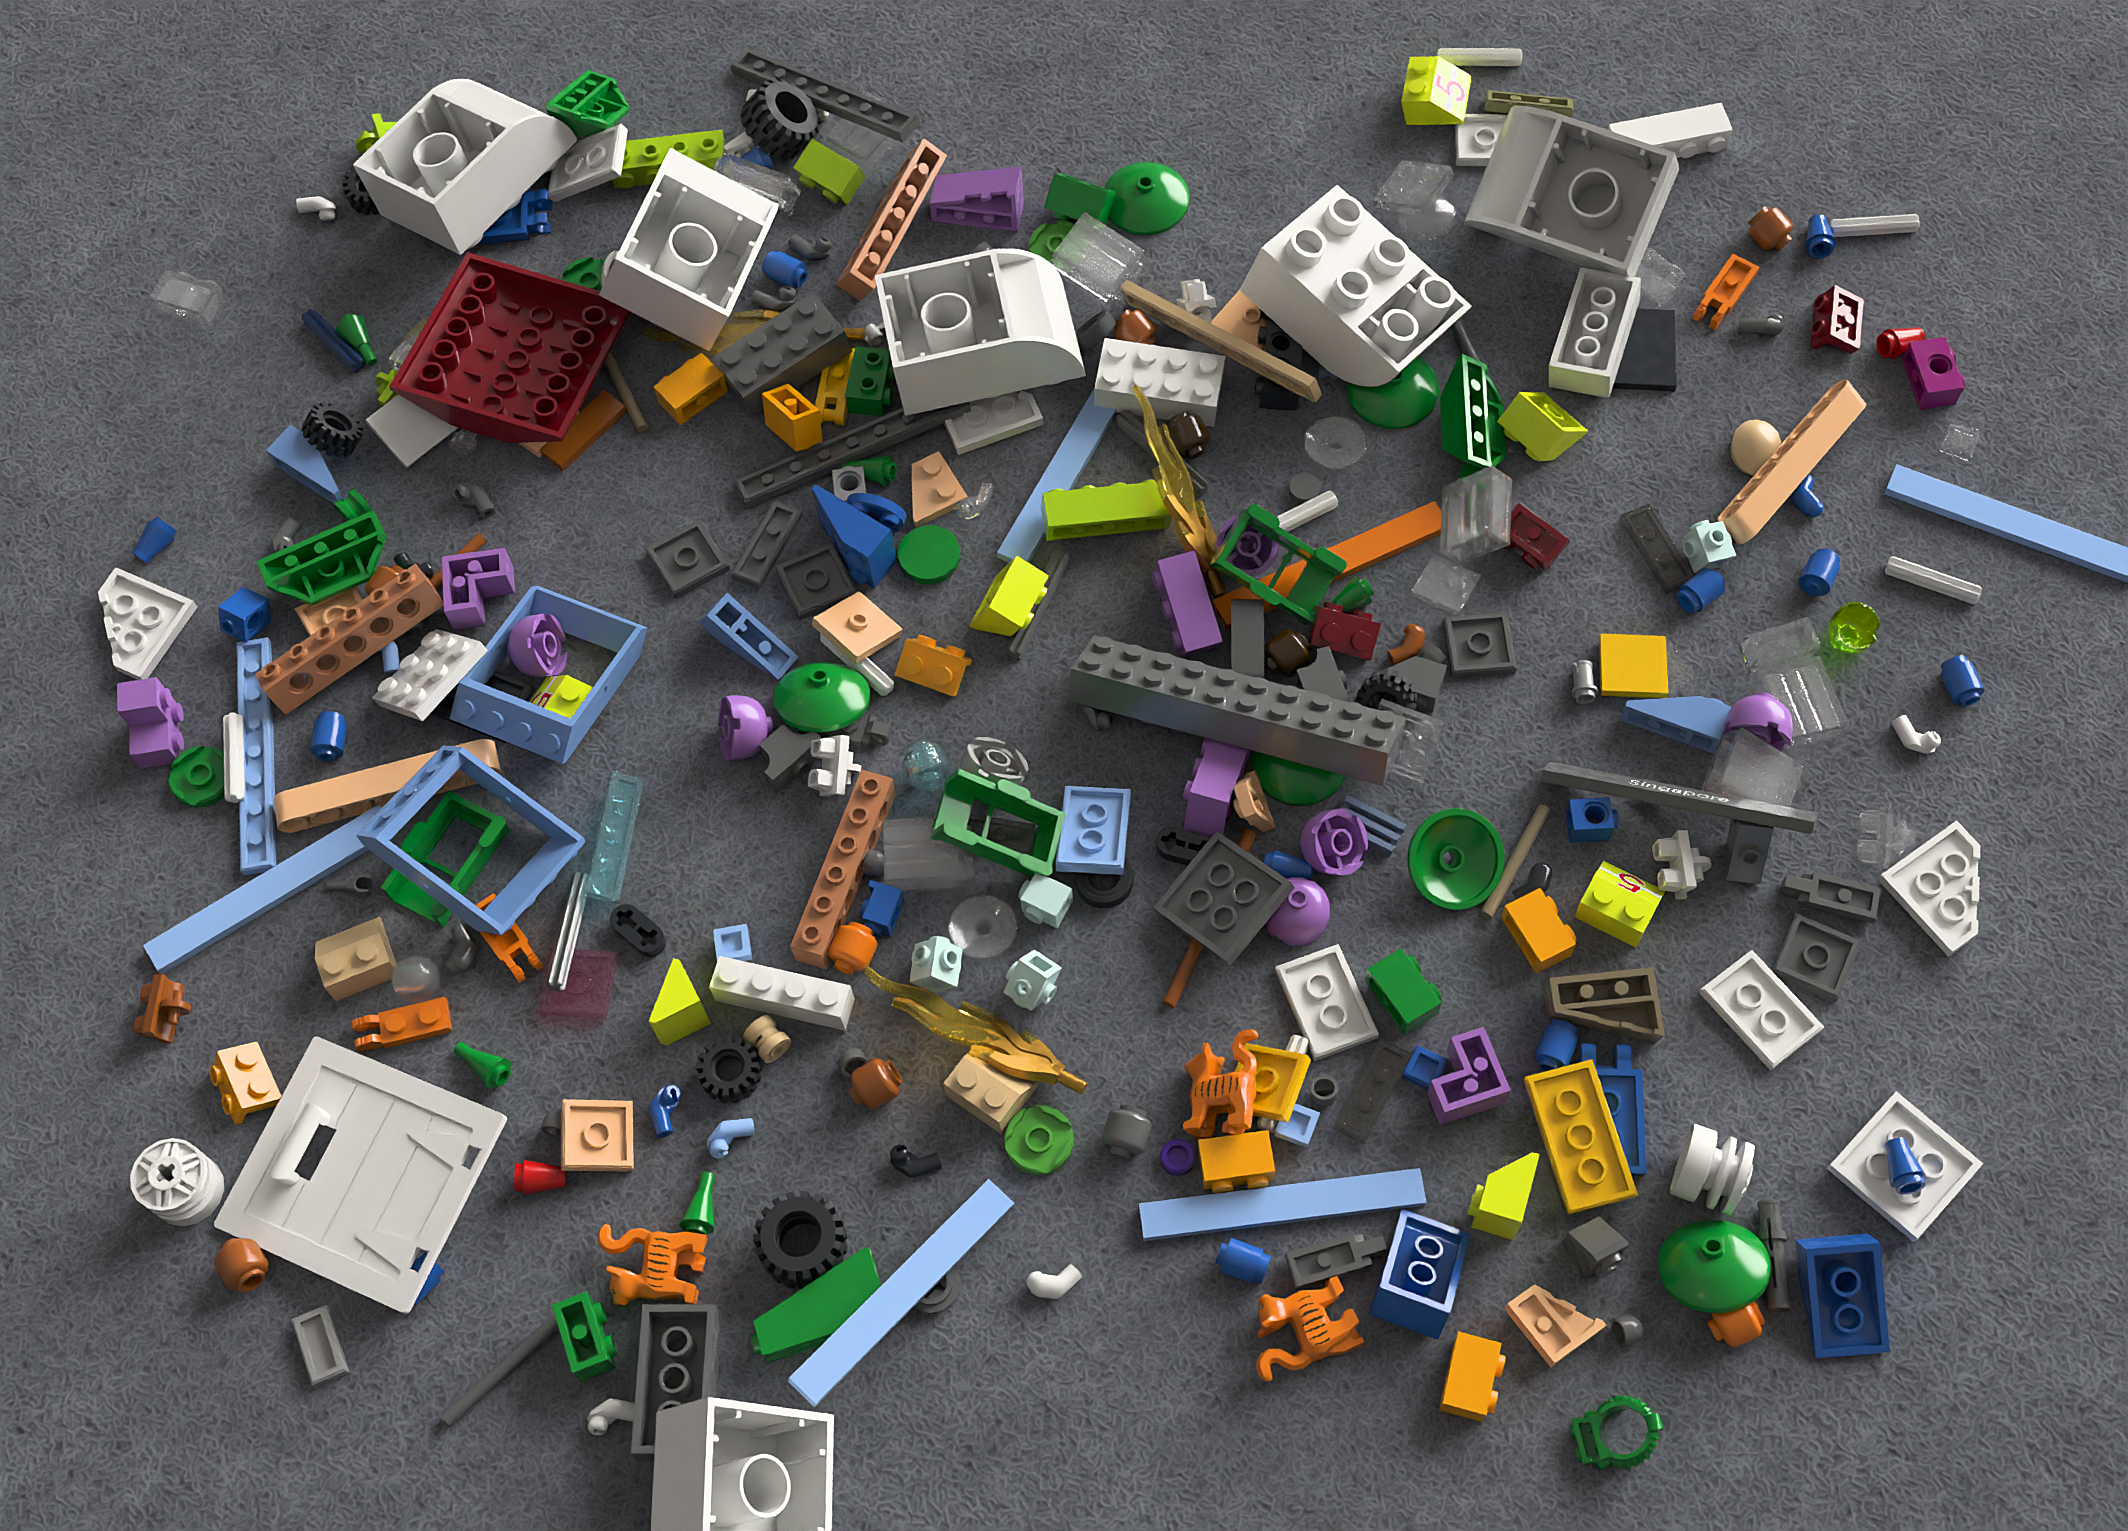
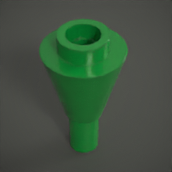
M354 314L343 316L336 327L337 333L360 353L367 366L377 363L378 360L370 348L363 317Z
M890 456L850 461L840 468L842 469L847 466L863 467L866 479L885 487L889 485L890 481H894L897 473L896 464L893 463V459Z
M1355 576L1333 599L1332 603L1343 606L1342 613L1371 604V596L1374 595V592L1364 578L1359 580Z
M463 1042L458 1043L454 1048V1054L468 1062L469 1066L488 1089H495L508 1081L511 1075V1062L509 1059L475 1051Z
M711 1172L701 1173L697 1192L694 1194L679 1223L685 1232L706 1235L713 1233L715 1230L711 1195L715 1175Z

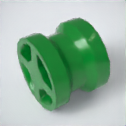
M353 488L347 492L346 498L333 503L335 510L346 522L372 511L365 499Z

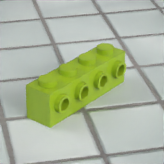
M723 130L626 141L621 176L612 179L614 188H631L633 186L653 184L670 148L721 175H729L724 149L726 143Z
M1150 479L1137 484L1119 482L1106 487L1088 485L1076 490L1057 488L1045 492L1042 495L1041 513L1046 541L1168 529L1172 517L1162 501L1169 496L1167 481L1157 482Z

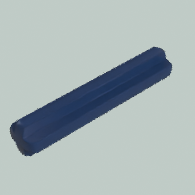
M308 309L306 313L302 314L301 318L304 324L351 372L356 373L364 367L365 364L360 355L314 309Z

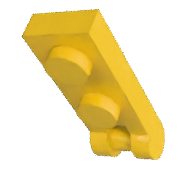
M852 348L853 352L822 371L815 407L820 410L822 424L825 421H833L835 425L845 426L847 419L845 393L855 348ZM827 404H836V409H826Z

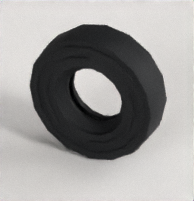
M1108 311L1096 314L1075 332L1081 356L1098 345L1116 325L1115 319Z
M1126 857L1123 875H1116L1117 881L1109 889H1099L1094 886L1091 881L1093 873L1075 872L1074 877L1075 887L1079 896L1087 904L1097 908H1111L1121 904L1129 897L1134 886V871Z

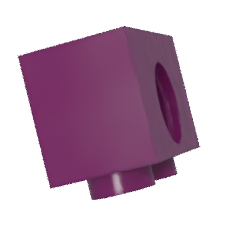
M1946 337L1909 342L1902 357V362L1919 410L1955 405L1965 389V380L1963 375L1958 372L1955 364V352L1949 347Z

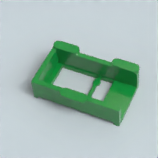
M1257 504L1250 505L1248 508L1240 511L1209 566L1216 568L1248 588L1255 595L1283 610L1301 624H1312L1315 618L1312 615L1314 613L1312 612L1313 606H1318L1333 578L1342 574L1346 569V561L1325 547L1313 549L1280 528L1278 517ZM1248 525L1288 550V553L1283 555V561L1268 586L1227 562ZM1295 554L1307 563L1288 596L1284 598L1274 591L1273 587L1287 563L1292 561V555Z
M958 769L945 780L930 839L935 841L941 840L1032 878L1035 873L1049 876L1053 871L1052 866L1065 812L1031 799L1028 789L1010 781L1001 779L995 784ZM974 799L989 805L981 837L966 830ZM994 807L1038 825L1031 855L1021 854L986 839Z
M448 790L427 822L415 824L401 844V850L421 865L426 863L453 877L454 879L449 886L464 896L506 834H509L510 829L502 816H498ZM455 818L484 832L479 839V843L458 873L428 859ZM396 869L392 870L380 887L389 900L442 928L449 922L448 919L453 913Z

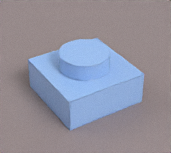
M747 924L713 930L717 961L719 956L740 961L752 960Z
M1295 1104L1289 1122L1279 1121L1274 1136L1308 1148L1320 1112Z

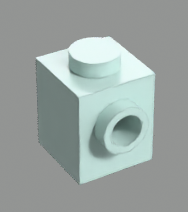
M1035 873L1031 881L1026 880L1018 896L1021 900L1022 912H1024L1026 918L1037 924L1045 922L1055 928L1059 927L1073 902L1072 888L1038 873Z

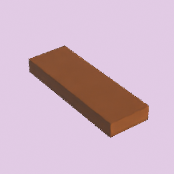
M603 390L575 416L563 441L547 442L539 449L541 455L564 471L627 413L625 405Z

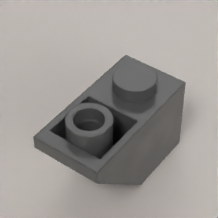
M1415 656L1387 668L1388 675H1391L1393 670L1398 671V678L1401 679L1405 675L1408 677L1407 685L1413 683L1415 686L1413 693H1417L1418 697L1415 702L1417 703L1415 711H1429L1433 713L1444 681L1447 665ZM1381 691L1375 694L1382 701L1398 702L1396 697L1389 692Z
M1597 1217L1569 1231L1563 1240L1585 1279L1593 1275L1601 1279L1617 1269L1615 1265L1623 1260L1622 1254L1628 1247L1626 1240L1601 1217Z

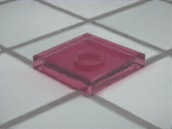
M550 948L538 1007L540 1015L607 1020L618 960L617 953L574 949L565 989L562 992H552L547 989L545 984L554 949Z

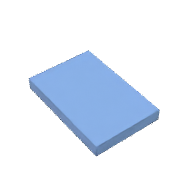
M1065 786L1062 807L1065 817L1058 842L1056 871L1123 875L1131 789Z

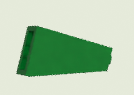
M870 1248L861 1249L755 1319L753 1322L756 1332L750 1334L755 1354H762L765 1361L770 1363L819 1347L826 1342L881 1287Z

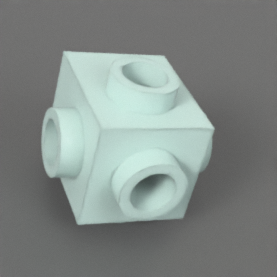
M1709 520L1698 522L1690 527L1691 531L1681 539L1684 554L1688 557L1694 574L1699 573L1704 568L1710 570L1720 568L1736 556L1731 536L1727 532L1723 521L1711 524Z
M941 936L930 937V940L915 944L909 982L936 993L957 987L961 970L962 948L951 944L949 939Z
M1033 950L1011 966L1006 975V979L1009 981L1004 993L1013 998L1017 1005L1032 1011L1040 1004H1047L1052 999L1057 990L1054 983L1062 967L1036 950Z

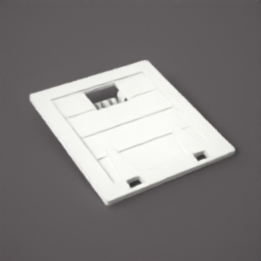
M314 1037L219 1212L214 1226L240 1239H252L257 1242L260 1248L397 1311L408 1314L507 1121V1117L500 1112L320 1037ZM319 1124L336 1129L311 1180L308 1181L301 1178L294 1171ZM472 1147L480 1151L471 1169H468L463 1165ZM420 1249L428 1253L417 1272L412 1270L411 1267Z

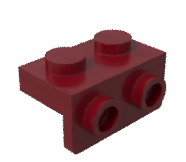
M1521 503L1516 505L1502 524L1497 522L1493 527L1497 535L1496 541L1509 551L1514 548L1523 554L1520 558L1533 569L1539 566L1544 571H1547L1570 543L1569 538Z
M1324 601L1323 607L1313 606L1312 612H1316L1308 639L1309 644L1322 648L1329 646L1330 650L1367 660L1372 659L1381 623L1372 621L1373 614L1355 609L1353 615L1342 613L1343 606Z

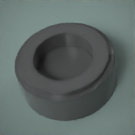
M1310 473L1295 475L1289 485L1291 499L1301 505L1319 496L1320 481Z

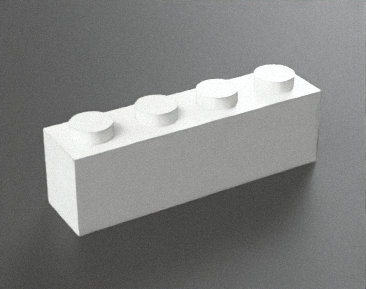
M1722 103L1613 123L1608 126L1610 131L1675 152L1677 158H1689L1695 154L1714 153L1726 149L1733 131Z
M722 956L718 958L709 986L715 1001L840 1030H846L855 1000L850 985Z

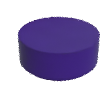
M1173 1139L1165 1143L1160 1152V1162L1163 1169L1174 1176H1182L1189 1173L1195 1164V1151L1192 1145L1183 1139Z

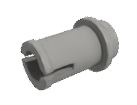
M1579 660L1577 664L1573 663L1571 665L1574 679L1572 697L1575 698L1577 703L1588 704L1595 700L1598 689L1593 683L1592 663L1588 660Z

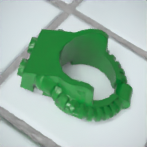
M1616 1395V1398L1610 1397L1608 1401L1604 1400L1601 1406L1600 1404L1597 1406L1598 1409L1596 1411L1590 1410L1585 1412L1583 1418L1571 1419L1572 1425H1569L1572 1438H1576L1579 1447L1575 1448L1578 1461L1582 1462L1585 1466L1596 1464L1599 1469H1605L1610 1464L1612 1467H1620V1469H1624V1467L1631 1469V1466L1638 1467L1639 1463L1643 1464L1645 1459L1648 1460L1650 1458L1649 1455L1654 1453L1653 1449L1658 1445L1656 1443L1659 1440L1657 1434L1663 1430L1660 1415L1653 1414L1651 1412L1652 1409L1647 1407L1645 1402H1640L1641 1399L1639 1398L1634 1399V1396L1627 1397V1395H1622L1620 1397ZM1627 1408L1636 1411L1646 1421L1648 1432L1646 1433L1644 1443L1638 1450L1630 1454L1611 1452L1602 1441L1601 1431L1604 1421L1610 1415L1625 1411Z

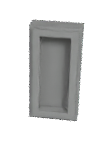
M327 1305L291 1319L313 1387L316 1388L349 1373L332 1315Z

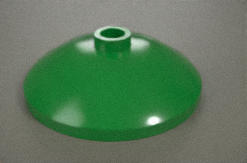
M1138 162L1124 166L1112 174L1104 186L1105 189L1116 192L1108 219L1118 228L1132 234L1153 235L1167 231L1177 225L1188 210L1189 190L1186 182L1175 170L1163 164Z
M1417 357L1395 376L1399 379H1392L1385 384L1372 387L1348 382L1347 396L1349 403L1363 420L1377 427L1402 429L1414 426L1430 415L1438 400L1439 385L1432 368L1424 360Z
M828 661L808 663L795 668L778 682L773 692V705L778 717L787 725L807 732H829L844 728L857 721L865 713L870 703V688L864 676L849 666Z
M1251 750L1250 753L1251 771L1256 770L1264 793L1274 800L1287 805L1309 806L1320 803L1331 797L1341 787L1346 778L1345 775Z
M1449 808L1430 815L1417 827L1408 847V871L1415 888L1430 903L1446 909H1467L1484 901L1497 887L1504 869V848L1497 830L1485 817L1468 809ZM1446 852H1448L1451 856V859L1447 864L1443 860V856Z
M1701 1220L1686 1224L1667 1237L1659 1251L1658 1273L1666 1291L1679 1303L1701 1312L1727 1313L1742 1309L1761 1296L1770 1278V1258L1763 1243L1746 1228L1728 1221Z

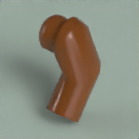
M1416 624L1407 625L1403 631L1405 633L1403 645L1387 651V656L1392 666L1417 656L1425 640V632L1421 626Z

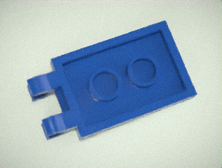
M528 188L522 194L520 202L512 209L505 211L483 233V237L477 245L528 240L530 232L536 234L551 233V223H547V213L535 214V210H552V200L548 199V190L540 189L531 192L530 188Z
M1581 1043V1048H1578V1063L1593 1059L1631 1175L1645 1176L1647 1169L1642 1069L1631 1068V1045L1617 1044L1616 1049H1613L1614 1066L1596 1065V1044Z

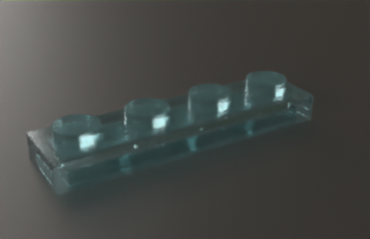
M612 771L609 775L584 896L614 904L619 901L644 784L643 779Z

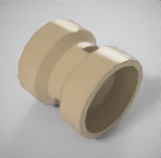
M769 1015L756 1019L743 1035L747 1043L758 1049V1055L765 1063L775 1061L791 1045V1039L785 1032H779L776 1029V1022Z

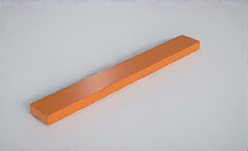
M1433 501L1328 548V550L1344 559L1347 563L1343 573L1335 576L1331 583L1449 531L1450 523L1437 503ZM1301 560L1285 567L1273 590L1286 598L1307 562ZM1276 572L1258 579V581L1268 586ZM1243 586L1213 599L1212 606L1226 630L1231 629V599L1262 598ZM1264 600V613L1277 608L1275 605H1271Z

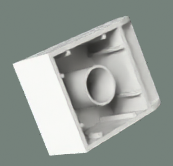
M454 79L434 87L368 149L353 166L382 216L461 255L467 249L477 245L482 239L483 233L505 211L515 207L520 202L522 194L541 175L555 168L559 163L560 157L577 139L565 123L475 81Z
M1513 106L1510 108L1464 224L1593 270L1635 277L1679 171L1676 153L1556 112L1528 106Z
M670 148L611 267L599 296L710 351L733 309L779 205Z
M1338 185L1261 248L1240 288L1243 294L1290 337L1300 343L1329 372L1349 383L1371 387L1391 381L1472 307L1453 289L1449 282L1440 278L1411 252L1401 239L1391 234L1362 207L1358 200L1349 196Z
M993 249L875 275L892 366L905 416L983 398H994L1006 393L1038 386L1054 385L1062 381L1086 376L1062 279L1051 263L1036 254L1017 249Z
M712 1397L657 1412L651 1531H831L834 1415Z

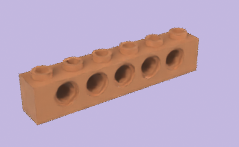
M924 138L907 154L836 283L837 286L859 301L875 289V275L882 274L885 271L947 157L945 153Z
M415 563L410 568L401 571L394 579L381 588L375 589L368 597L346 609L339 617L320 627L310 637L294 645L281 657L265 665L255 675L263 691L287 715L444 606V601L433 584Z
M861 769L790 945L796 961L827 970L831 961L828 956V949L836 930L846 923L864 874H862L864 859L870 849L875 850L895 799L896 792L893 778Z

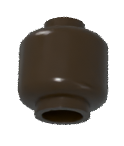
M1189 411L1172 417L1167 422L1169 426L1165 430V436L1172 450L1180 457L1188 456L1189 460H1192L1205 453L1204 447L1209 443L1210 435L1199 415L1190 414Z
M1284 629L1265 644L1264 648L1267 657L1264 659V662L1274 675L1280 671L1284 676L1291 677L1297 672V669L1303 668L1310 662L1311 656L1309 652L1313 649L1299 630L1293 632L1289 629Z

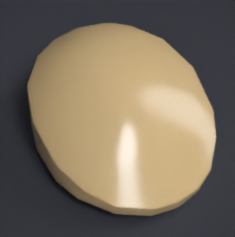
M1748 420L1742 423L1735 430L1730 446L1731 458L1734 464L1745 474L1754 476L1782 444L1779 433L1772 425L1765 421Z

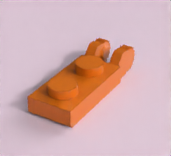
M1732 254L1704 293L1703 299L1693 315V319L1699 322L1711 305L1719 310L1712 317L1709 327L1717 330L1726 314L1729 315L1753 281L1760 267Z
M494 893L476 904V906L484 911L495 899L496 895ZM516 923L502 935L479 931L501 963L507 965L519 983L526 978L522 969L512 959L522 952L525 953L528 962L537 971L544 967L530 948L532 945Z
M446 997L379 1012L378 1015H366L355 1018L352 1021L353 1030L358 1032L380 1027L381 1035L371 1034L355 1039L354 1043L357 1051H366L383 1046L389 1048L453 1032Z

